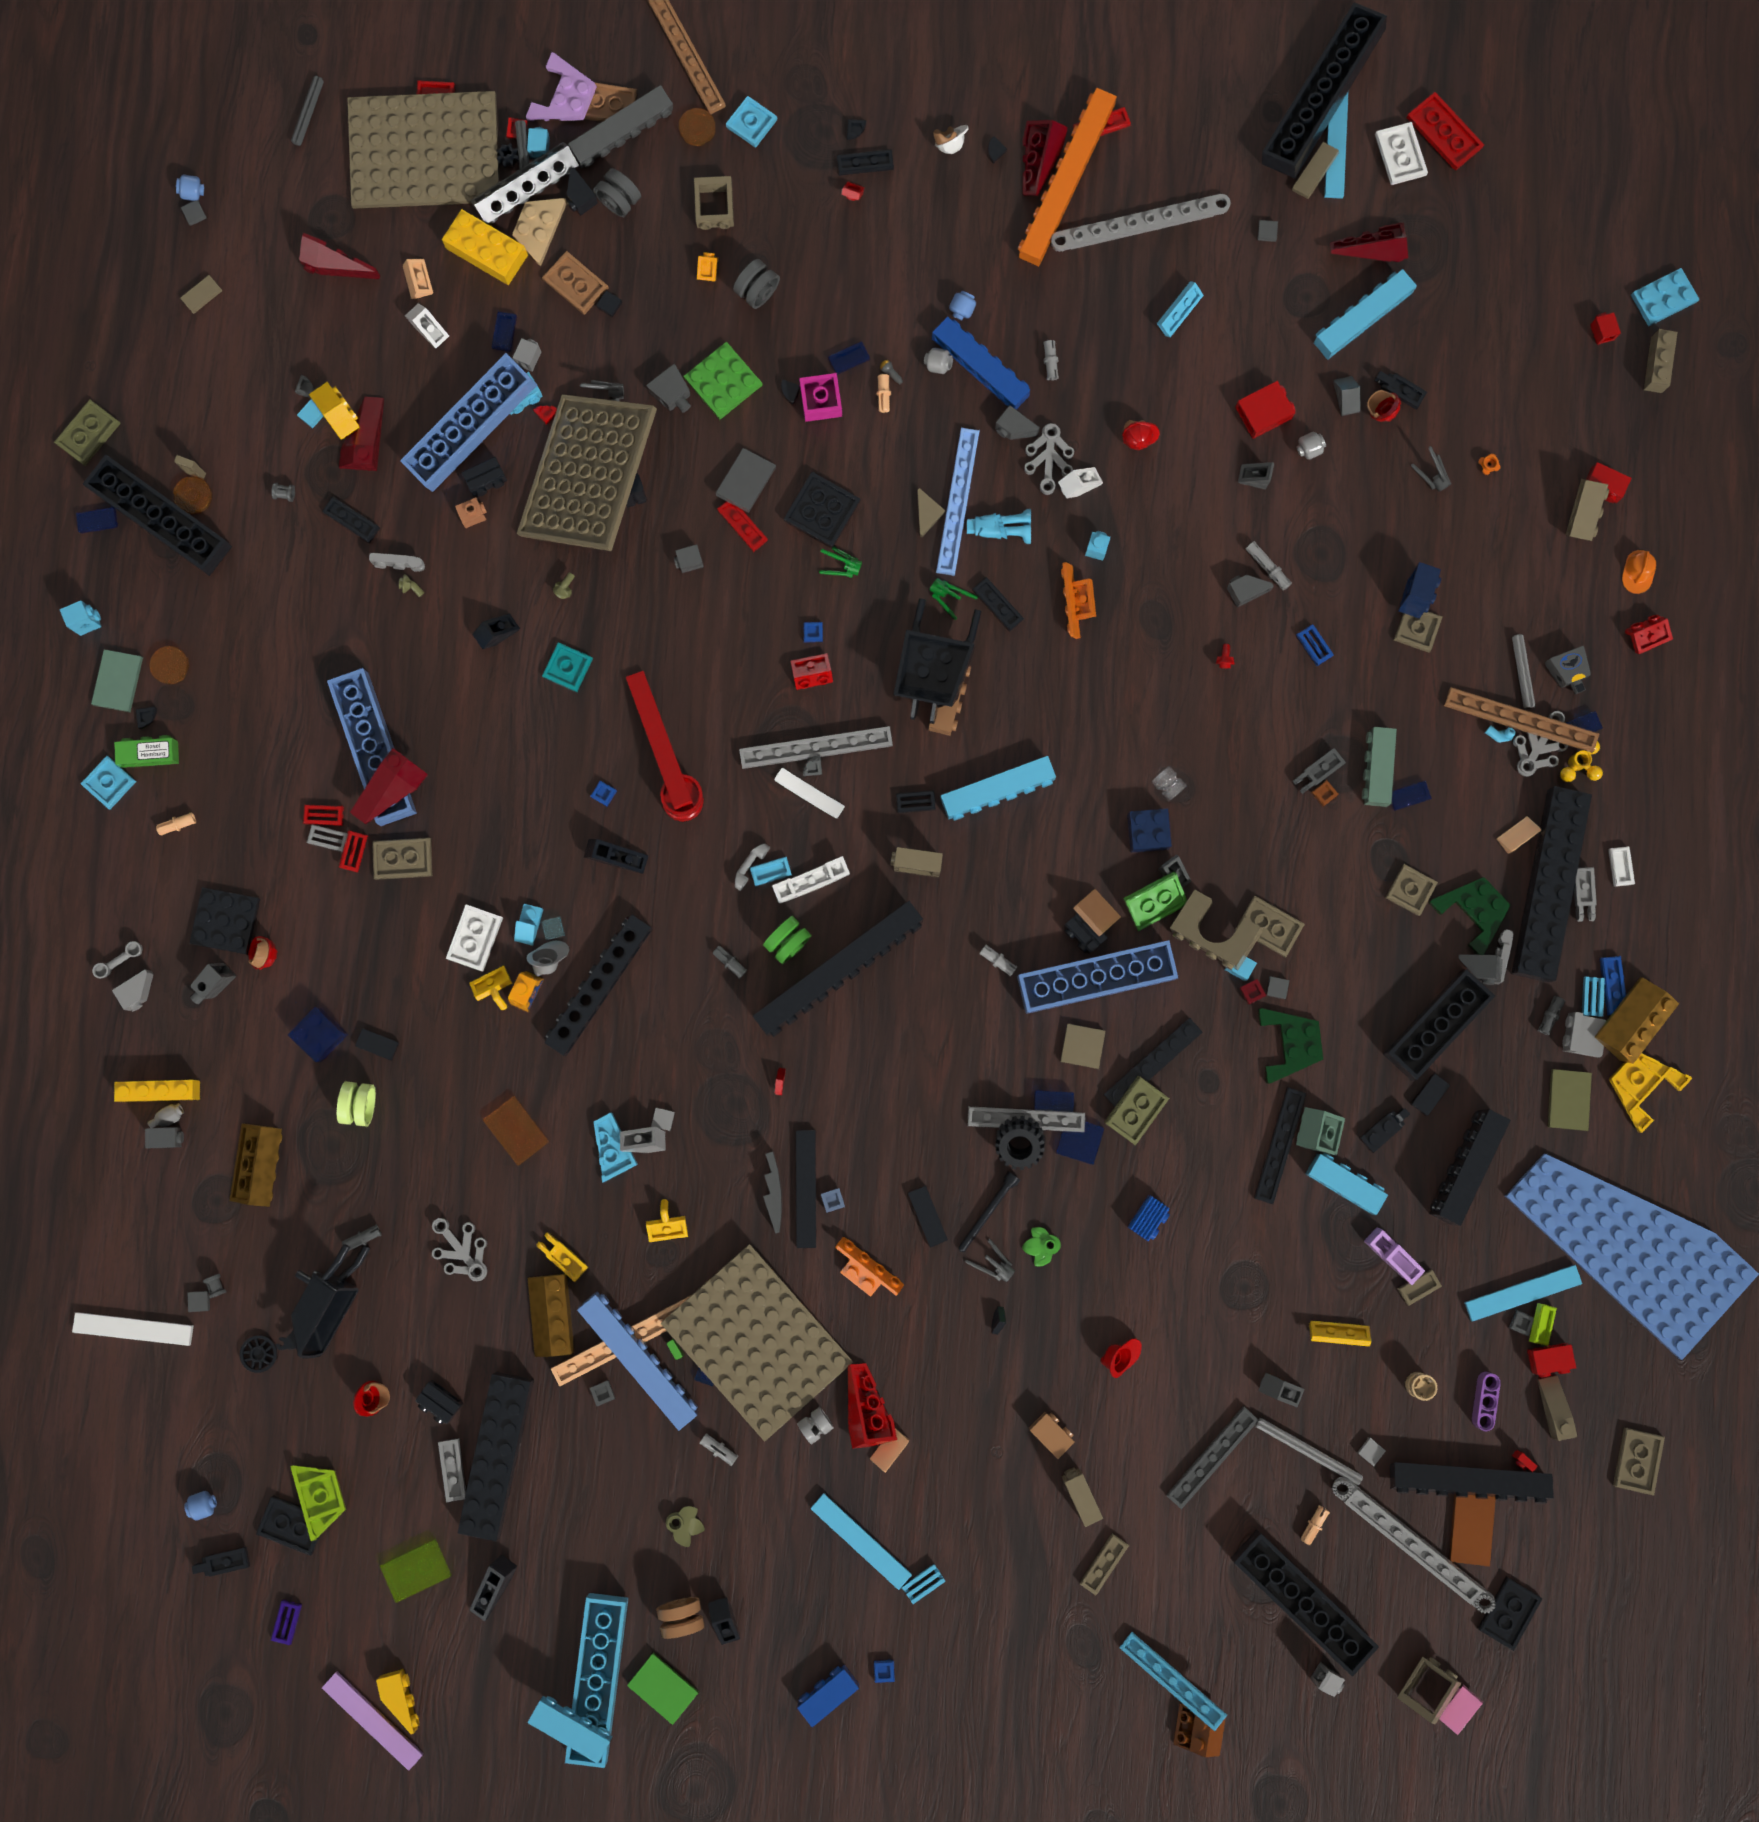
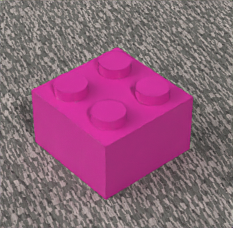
M837 373L799 378L805 422L842 417Z

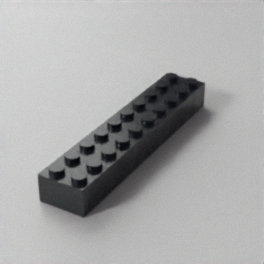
M1355 2L1353 3L1262 152V165L1294 179L1296 178L1385 32L1387 15Z
M1556 786L1547 790L1540 825L1541 831L1538 835L1511 972L1513 975L1548 983L1556 981L1592 794Z
M910 901L906 902L753 1015L754 1019L768 1037L770 1035L775 1037L783 1031L781 1029L782 1026L785 1024L791 1025L798 1020L797 1015L801 1012L806 1014L814 1008L812 1004L816 1001L821 1003L828 998V992L833 989L837 991L845 985L843 981L847 978L852 980L859 975V970L862 967L868 968L874 964L877 956L881 955L883 957L891 951L890 947L896 943L898 946L906 940L908 933L914 934L920 930L923 918Z

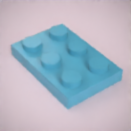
M1682 268L1631 294L1648 327L1700 300Z

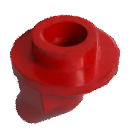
M1229 644L1223 645L1222 656L1217 657L1216 664L1219 665V668L1230 669L1231 665H1235L1234 657H1229Z

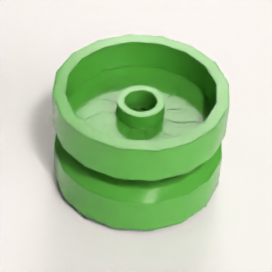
M793 916L782 923L763 944L769 952H774L781 947L777 951L775 958L782 965L794 957L812 936L805 928L795 933L800 923Z

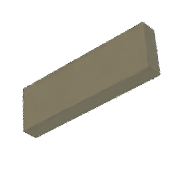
M1323 142L1293 186L1292 191L1309 199L1339 154V150Z
M1112 1533L1079 1584L1096 1596L1129 1547V1544Z

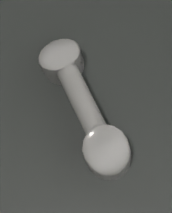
M761 844L750 852L736 873V889L739 891L743 889L749 879L744 874L756 857L760 859L765 857L770 846Z
M135 941L129 942L125 947V952L108 963L96 964L92 969L93 975L100 979L108 977L113 968L128 958L140 956L143 951L142 945Z

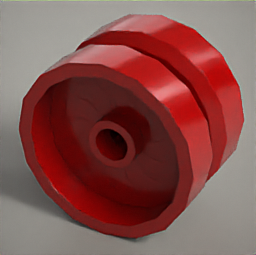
M684 774L682 775L691 796L692 804L675 810L665 783L662 785L660 792L661 802L666 814L672 819L682 822L697 817L704 804L702 789L698 781Z

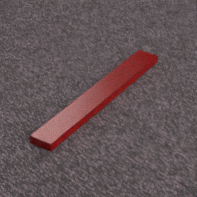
M644 671L627 676L626 680L674 809L692 804L691 796Z

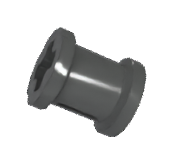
M275 482L272 486V499L281 498L293 502L295 486H284Z
M220 1274L203 1280V1283L207 1285L210 1299L226 1293V1289H223L219 1279L221 1277Z

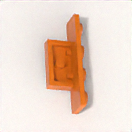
M1064 562L1061 575L1065 582L1063 593L1067 601L1065 606V612L1069 620L1067 630L1071 637L1079 639L1081 638L1079 620L1096 617L1093 582L1090 578L1074 581L1073 565Z
M842 1237L835 1246L837 1250L850 1259L840 1273L870 1297L881 1284L897 1296L904 1286L900 1279L885 1270L881 1264H878L867 1253L861 1251L852 1241Z

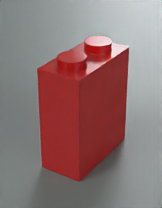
M1278 381L1242 398L1235 406L1253 439L1291 420L1295 415V406L1288 400L1285 388Z

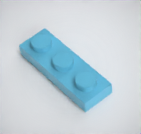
M1189 282L1157 322V325L1166 337L1173 335L1204 296L1195 282Z

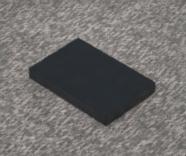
M274 1495L271 1496L256 1535L307 1555H313L319 1537L314 1541L310 1540L302 1507Z
M1505 1577L1494 1597L1495 1608L1492 1612H1487L1484 1615L1477 1629L1514 1651L1543 1598L1510 1578Z

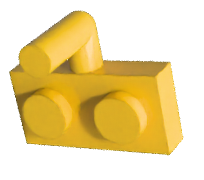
M505 966L469 983L477 1001L491 995L501 1010L507 1008V1004L498 992L512 984Z
M661 1200V1219L646 1221L649 1242L688 1237L685 1216L669 1218L668 1200Z

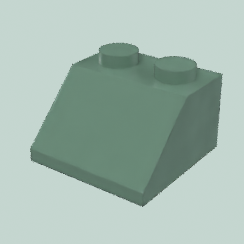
M1305 1107L1296 1145L1337 1156L1345 1118L1326 1111Z

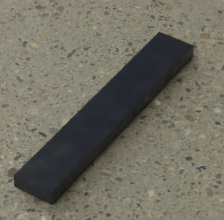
M1289 1087L1286 1088L1254 1199L1274 1204L1306 1097L1305 1092Z
M816 1130L796 1131L797 1248H816Z

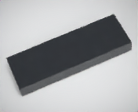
M892 149L837 155L839 176L894 170Z
M335 497L330 499L322 511L325 515L369 544L380 530L379 526Z
M987 577L972 589L976 596L1009 632L1024 620L1021 614Z
M924 1186L909 1192L908 1195L930 1248L948 1241L927 1187Z

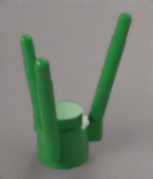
M833 547L832 550L844 557L824 549L820 550L822 553L846 563L844 569L847 570V572L820 570V574L847 576L852 578L853 574L858 576L862 561H859L858 558L852 557L836 547Z
M937 578L930 588V591L934 593L932 597L956 620L957 617L940 596L945 597L948 593L960 600L961 597L950 590L952 589L975 600L978 597L949 584L945 580L942 581Z

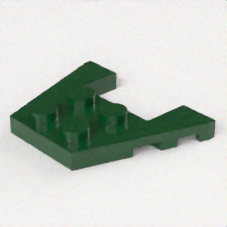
M1485 877L1428 902L1440 915L1456 903L1479 927L1482 932L1468 944L1477 955L1485 954L1511 906Z
M1263 1008L1258 1009L1260 1026L1279 1024L1285 1064L1265 1066L1267 1084L1323 1060L1319 1021Z

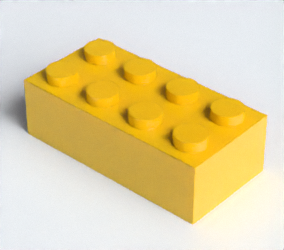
M461 209L442 238L447 250L508 286L528 256L524 245Z

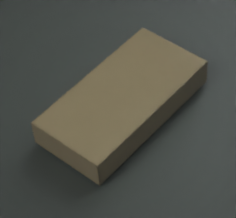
M208 275L180 299L194 314L221 293L222 289Z
M176 455L175 463L186 474L204 479L206 473L194 461Z
M1429 1269L1413 1285L1407 1282L1397 1289L1406 1305L1410 1306L1439 1289L1442 1285L1433 1270Z

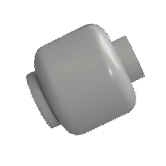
M932 348L929 353L925 354L924 364L927 365L929 372L945 374L952 367L953 356L946 349Z
M1313 431L1300 437L1298 440L1299 446H1296L1300 457L1304 456L1307 460H1311L1324 452L1326 443L1320 433L1317 434Z

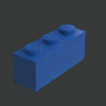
M845 1665L841 1668L839 1666L834 1668L829 1673V1678L825 1681L821 1679L814 1685L815 1689L811 1693L805 1692L798 1699L797 1709L811 1727L815 1726L859 1689L858 1681Z

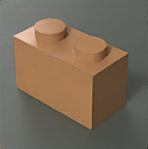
M1044 1412L1029 1427V1430L1059 1459L1074 1443L1072 1439L1073 1434L1066 1427L1062 1429L1057 1424L1059 1419L1052 1412L1049 1415Z

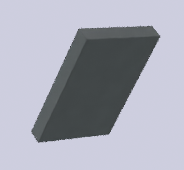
M743 448L718 488L716 496L749 513L776 469V465Z

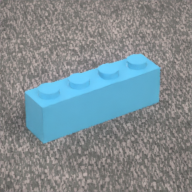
M1323 1153V1155L1316 1154L1305 1173L1307 1176L1370 1214H1378L1388 1196L1384 1193V1188L1375 1183L1374 1185L1367 1182L1368 1179L1359 1173L1354 1175L1350 1172L1351 1168L1342 1163L1340 1165L1334 1163V1158L1326 1153Z
M542 1696L528 1723L598 1764L613 1737L610 1735V1732L603 1727L598 1728L592 1725V1721L586 1717L580 1718L575 1715L574 1710L566 1706L563 1708L558 1705L554 1698Z

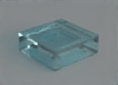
M561 917L541 921L546 940L565 936Z

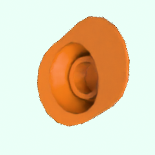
M1636 550L1627 557L1622 582L1624 587L1631 593H1643L1652 584L1656 560L1649 551Z

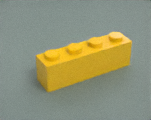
M199 1080L115 1082L114 1102L200 1100Z

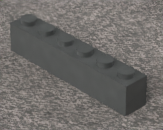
M660 85L568 143L579 167H590L597 158L607 156L614 147L619 148L626 143L625 140L630 137H637L641 130L646 127L651 128L658 119L667 118L673 111V103Z

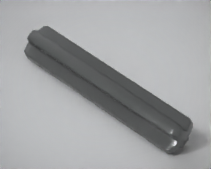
M518 120L515 122L519 166L521 169L529 164L530 161L527 151L526 123L523 120Z

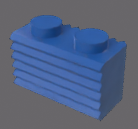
M1148 1195L1127 1228L1146 1241H1149L1150 1238L1154 1240L1159 1233L1157 1228L1160 1223L1164 1224L1169 1218L1170 1214L1168 1211L1170 1208L1151 1195Z

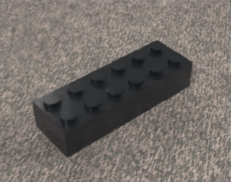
M1467 969L1460 971L1383 1055L1411 1081L1418 1080L1489 1004L1495 995Z
M1490 1109L1478 1110V1112L1476 1111L1471 1118L1472 1125L1463 1135L1464 1142L1455 1152L1454 1156L1456 1159L1453 1164L1449 1165L1446 1171L1448 1176L1445 1182L1442 1181L1438 1188L1440 1193L1437 1199H1434L1430 1205V1215L1450 1225H1462L1511 1121L1510 1119Z

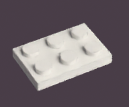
M1412 122L1376 131L1375 137L1391 185L1424 177L1428 174Z
M465 905L446 959L483 972L503 917Z

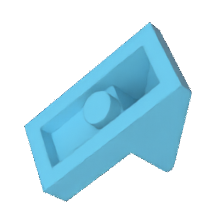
M528 904L523 905L520 919L516 921L514 941L531 946L534 945L543 908Z

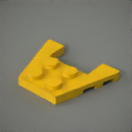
M1642 1053L1634 1064L1624 1062L1609 1078L1610 1083L1639 1133H1643L1654 1121L1639 1105L1665 1078L1675 1089L1681 1091L1692 1079L1691 1076L1668 1067Z

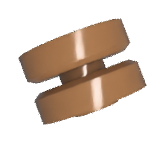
M698 1597L674 1600L656 1608L658 1620L664 1621L660 1626L662 1638L671 1639L690 1635L705 1627L703 1616L696 1614L701 1610Z

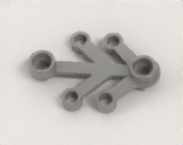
M1052 423L1045 425L1042 429V436L1034 443L1028 444L1025 450L1026 454L1032 457L1036 454L1037 449L1047 442L1046 450L1031 462H1027L1024 467L1025 473L1031 475L1035 472L1036 467L1045 461L1044 479L1040 484V490L1045 495H1050L1055 490V482L1052 480L1053 461L1062 470L1061 473L1064 477L1068 475L1064 472V469L1068 468L1071 472L1073 471L1072 466L1067 465L1054 450V443L1063 451L1065 459L1073 457L1074 449L1062 440L1060 428ZM1053 431L1054 435L1049 436L1048 432ZM1028 448H1033L1035 451L1030 453ZM1069 450L1072 454L1066 455L1065 451ZM1032 466L1033 470L1029 471L1026 467ZM1049 485L1051 489L1045 490L1044 486Z
M1554 711L1548 716L1551 719L1556 717L1561 722L1565 721V716L1560 711ZM1527 732L1532 749L1528 756L1525 747L1526 738L1519 735L1513 739V745L1518 748L1520 756L1517 770L1522 776L1526 777L1533 775L1538 768L1547 766L1553 768L1558 765L1559 759L1555 755H1551L1544 760L1535 761L1539 754L1553 751L1563 752L1568 748V745L1564 744V749H1561L1559 742L1545 745L1548 741L1547 738L1540 737L1538 740L1537 735ZM1517 738L1522 740L1521 745L1517 743ZM1550 758L1554 759V765L1549 762ZM1524 764L1529 766V770L1523 768Z
M445 1218L434 1220L432 1224L433 1231L437 1234H443L455 1251H448L438 1247L433 1249L432 1257L434 1259L463 1260L467 1264V1266H456L454 1263H447L444 1266V1272L448 1275L454 1273L468 1274L469 1278L473 1281L483 1280L487 1275V1267L483 1263L484 1248L487 1246V1240L482 1237L475 1240L474 1244L477 1249L474 1261L470 1256V1247L475 1225L471 1222L463 1225L464 1236L463 1244L461 1245L449 1230V1222ZM440 1222L445 1224L444 1229L438 1227ZM467 1225L472 1226L471 1232L466 1231ZM479 1240L484 1241L483 1247L478 1246ZM436 1250L441 1251L440 1257L435 1255ZM448 1265L453 1266L452 1272L447 1270ZM475 1268L481 1269L480 1275L475 1274Z

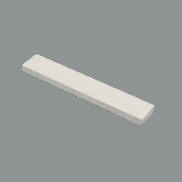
M76 1312L72 1332L190 1346L194 1325Z

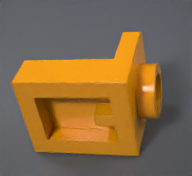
M703 252V255L698 256L697 279L716 281L719 257H714L715 253Z

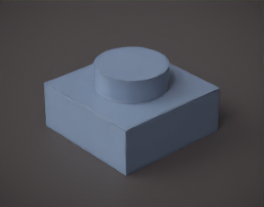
M840 1188L821 1194L826 1213L845 1207Z

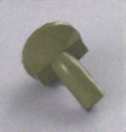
M569 572L562 582H557L553 587V592L558 598L565 599L571 596L572 590L568 586L575 577L572 573Z
M404 574L403 578L399 579V589H402L403 593L410 589L418 597L425 593L407 575Z

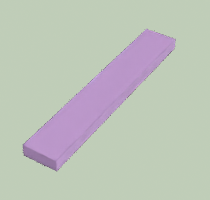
M338 1671L322 1687L330 1697L408 1771L423 1756L424 1753Z

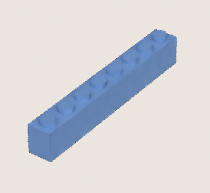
M598 1292L594 1293L578 1307L577 1311L678 1431L681 1430L697 1416V1404L692 1399L688 1400L684 1395L685 1390L680 1384L676 1385L671 1380L673 1378L671 1373L666 1368L664 1370L659 1365L660 1361L654 1354L650 1355L646 1350L648 1347L642 1339L638 1340L634 1336L635 1331L628 1323L625 1325L621 1320L622 1316L619 1311L612 1309L608 1305L610 1302L603 1293L601 1295Z

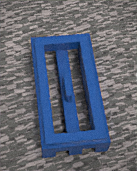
M1313 624L1296 635L1316 666L1334 656ZM1310 630L1319 642V644L1321 645V647L1323 648V650L1325 651V653L1327 654L1326 656H1324V654L1318 647L1317 643L1309 634ZM1303 635L1306 636V638L1308 639V641L1310 642V644H1311L1312 647L1315 649V651L1317 652V654L1319 655V657H1320L1321 659L1318 658V656L1315 654V652L1313 651V649L1311 648V646L1309 645V643L1307 642V640L1305 639V637H1304Z

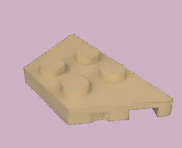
M565 198L526 202L513 231V239L524 245L527 253L540 266L543 263L566 207L567 200Z

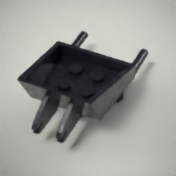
M919 598L912 631L906 630L894 695L913 699L910 717L912 720L916 718L920 701L933 703L930 723L934 724L939 704L952 707L959 697L975 649L974 641L982 611L974 610L969 634L965 641L920 633V624L926 600Z

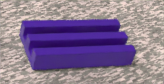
M284 1599L281 1601L271 1641L286 1645L292 1644L302 1604H295V1602H288ZM286 1606L288 1607V1610L283 1625L281 1637L279 1638L277 1636ZM293 1608H294V1609H295V1612H294V1615H293V1619H292L291 1627H290V1630H289L288 1638L285 1639V1636H286V1633H287V1629H288V1625H289V1621H290L291 1614H292V1610H293Z

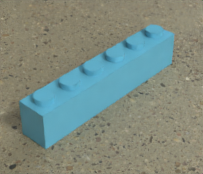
M1403 269L1398 273H1392L1387 278L1386 283L1378 284L1372 290V294L1369 296L1368 294L1364 295L1358 301V305L1355 307L1353 305L1344 312L1345 315L1341 318L1339 316L1336 317L1327 329L1322 328L1316 334L1315 346L1327 360L1409 297L1417 285Z
M1046 756L943 794L940 799L948 820L953 818L955 821L963 818L965 813L971 812V814L981 811V807L986 805L993 807L1000 804L999 801L1005 798L1007 801L1018 797L1017 794L1021 792L1028 794L1035 791V787L1040 785L1042 787L1052 785L1056 775L1049 757Z

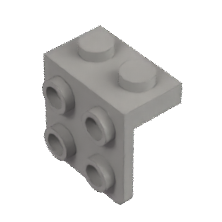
M1579 1012L1568 1013L1565 1022L1566 1032L1563 1037V1051L1597 1058L1601 1057L1604 1045L1595 1038V1035L1605 1024L1606 1020L1583 1016V1013Z

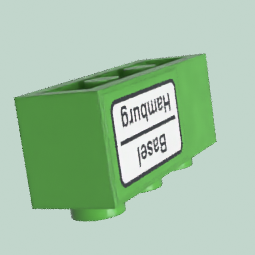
M169 735L159 736V739L141 737L140 740L135 741L131 738H123L121 742H114L115 765L121 768L179 764L178 741Z

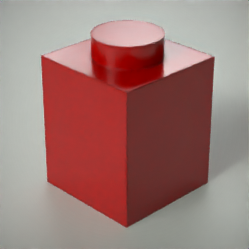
M1614 312L1598 314L1590 324L1597 345L1613 341L1621 334Z

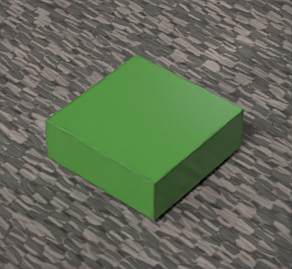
M674 1338L667 1342V1346L675 1360L684 1356L683 1351Z

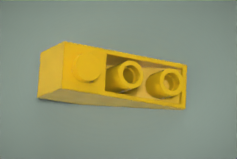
M404 1669L380 1675L376 1682L381 1701L410 1734H414L419 1726V1718L414 1713L413 1706L415 1702L413 1695L409 1693L408 1686H410L408 1674H405Z

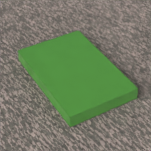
M1172 872L1125 897L1124 901L1136 929L1140 931L1183 908L1187 898L1177 874Z
M654 1652L627 1684L631 1690L672 1725L699 1693L695 1687Z

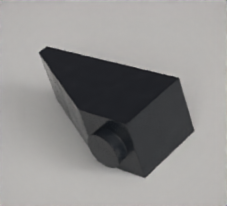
M588 839L584 858L644 874L648 855L599 839Z
M503 1555L497 1558L488 1567L469 1611L483 1621H486L510 1583L517 1565Z

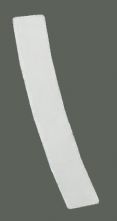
M781 768L774 779L788 790L835 818L839 817L845 807L784 768Z

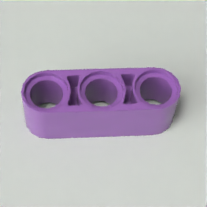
M1482 1372L1478 1376L1472 1414L1473 1425L1483 1431H1490L1495 1425L1500 1391L1499 1377L1490 1372ZM1491 1376L1492 1384L1487 1387L1485 1381ZM1488 1396L1490 1402L1487 1406H1484L1483 1399ZM1486 1416L1487 1422L1484 1426H1481L1480 1419Z

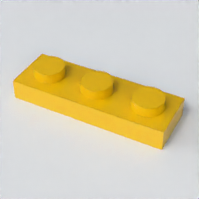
M1310 1321L1311 1341L1370 1346L1371 1344L1369 1326Z

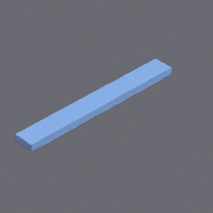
M961 427L936 573L955 576L980 430Z

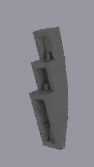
M773 1151L766 1154L772 1173L764 1175L770 1194L763 1196L776 1234L780 1232L782 1189L779 1169Z

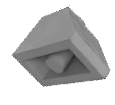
M145 969L112 990L123 1010L136 1011L143 1006L142 1003L147 1001L154 975L152 971Z
M657 1127L620 1132V1151L652 1153L666 1150L665 1131Z
M1322 1662L1319 1663L1310 1678L1318 1689L1333 1697L1344 1688L1343 1682L1345 1679Z

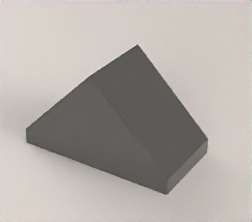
M1352 376L1334 379L1333 384L1341 416L1359 413L1360 386Z
M1274 463L1242 464L1238 483L1266 490L1271 481Z
M1177 854L1158 869L1163 876L1175 872L1182 888L1191 882Z

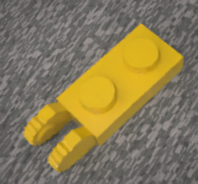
M547 1232L544 1236L555 1246L550 1251L544 1243L539 1241L536 1244L537 1247L570 1279L576 1282L588 1269V1266L562 1242H558L555 1237Z

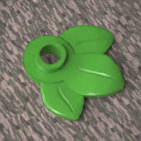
M1034 1227L1031 1229L1033 1238L1027 1240L1023 1244L1022 1249L1027 1254L1035 1256V1266H1044L1051 1261L1053 1254L1060 1250L1061 1242L1057 1236L1050 1235L1045 1228ZM1049 1241L1053 1242V1248L1048 1247Z

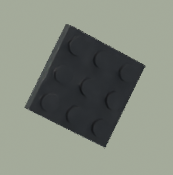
M811 472L784 517V522L833 548L861 499Z
M202 887L189 944L248 955L260 899Z

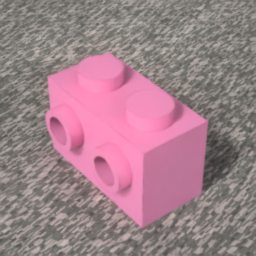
M1463 1685L1454 1694L1440 1720L1458 1735L1483 1704V1701Z

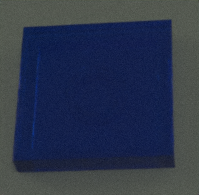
M1085 1122L1084 1132L1062 1131L1056 1154L1094 1165L1104 1128Z

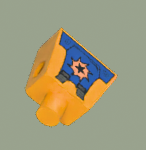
M527 971L521 972L508 996L510 1004L529 1012L544 979Z

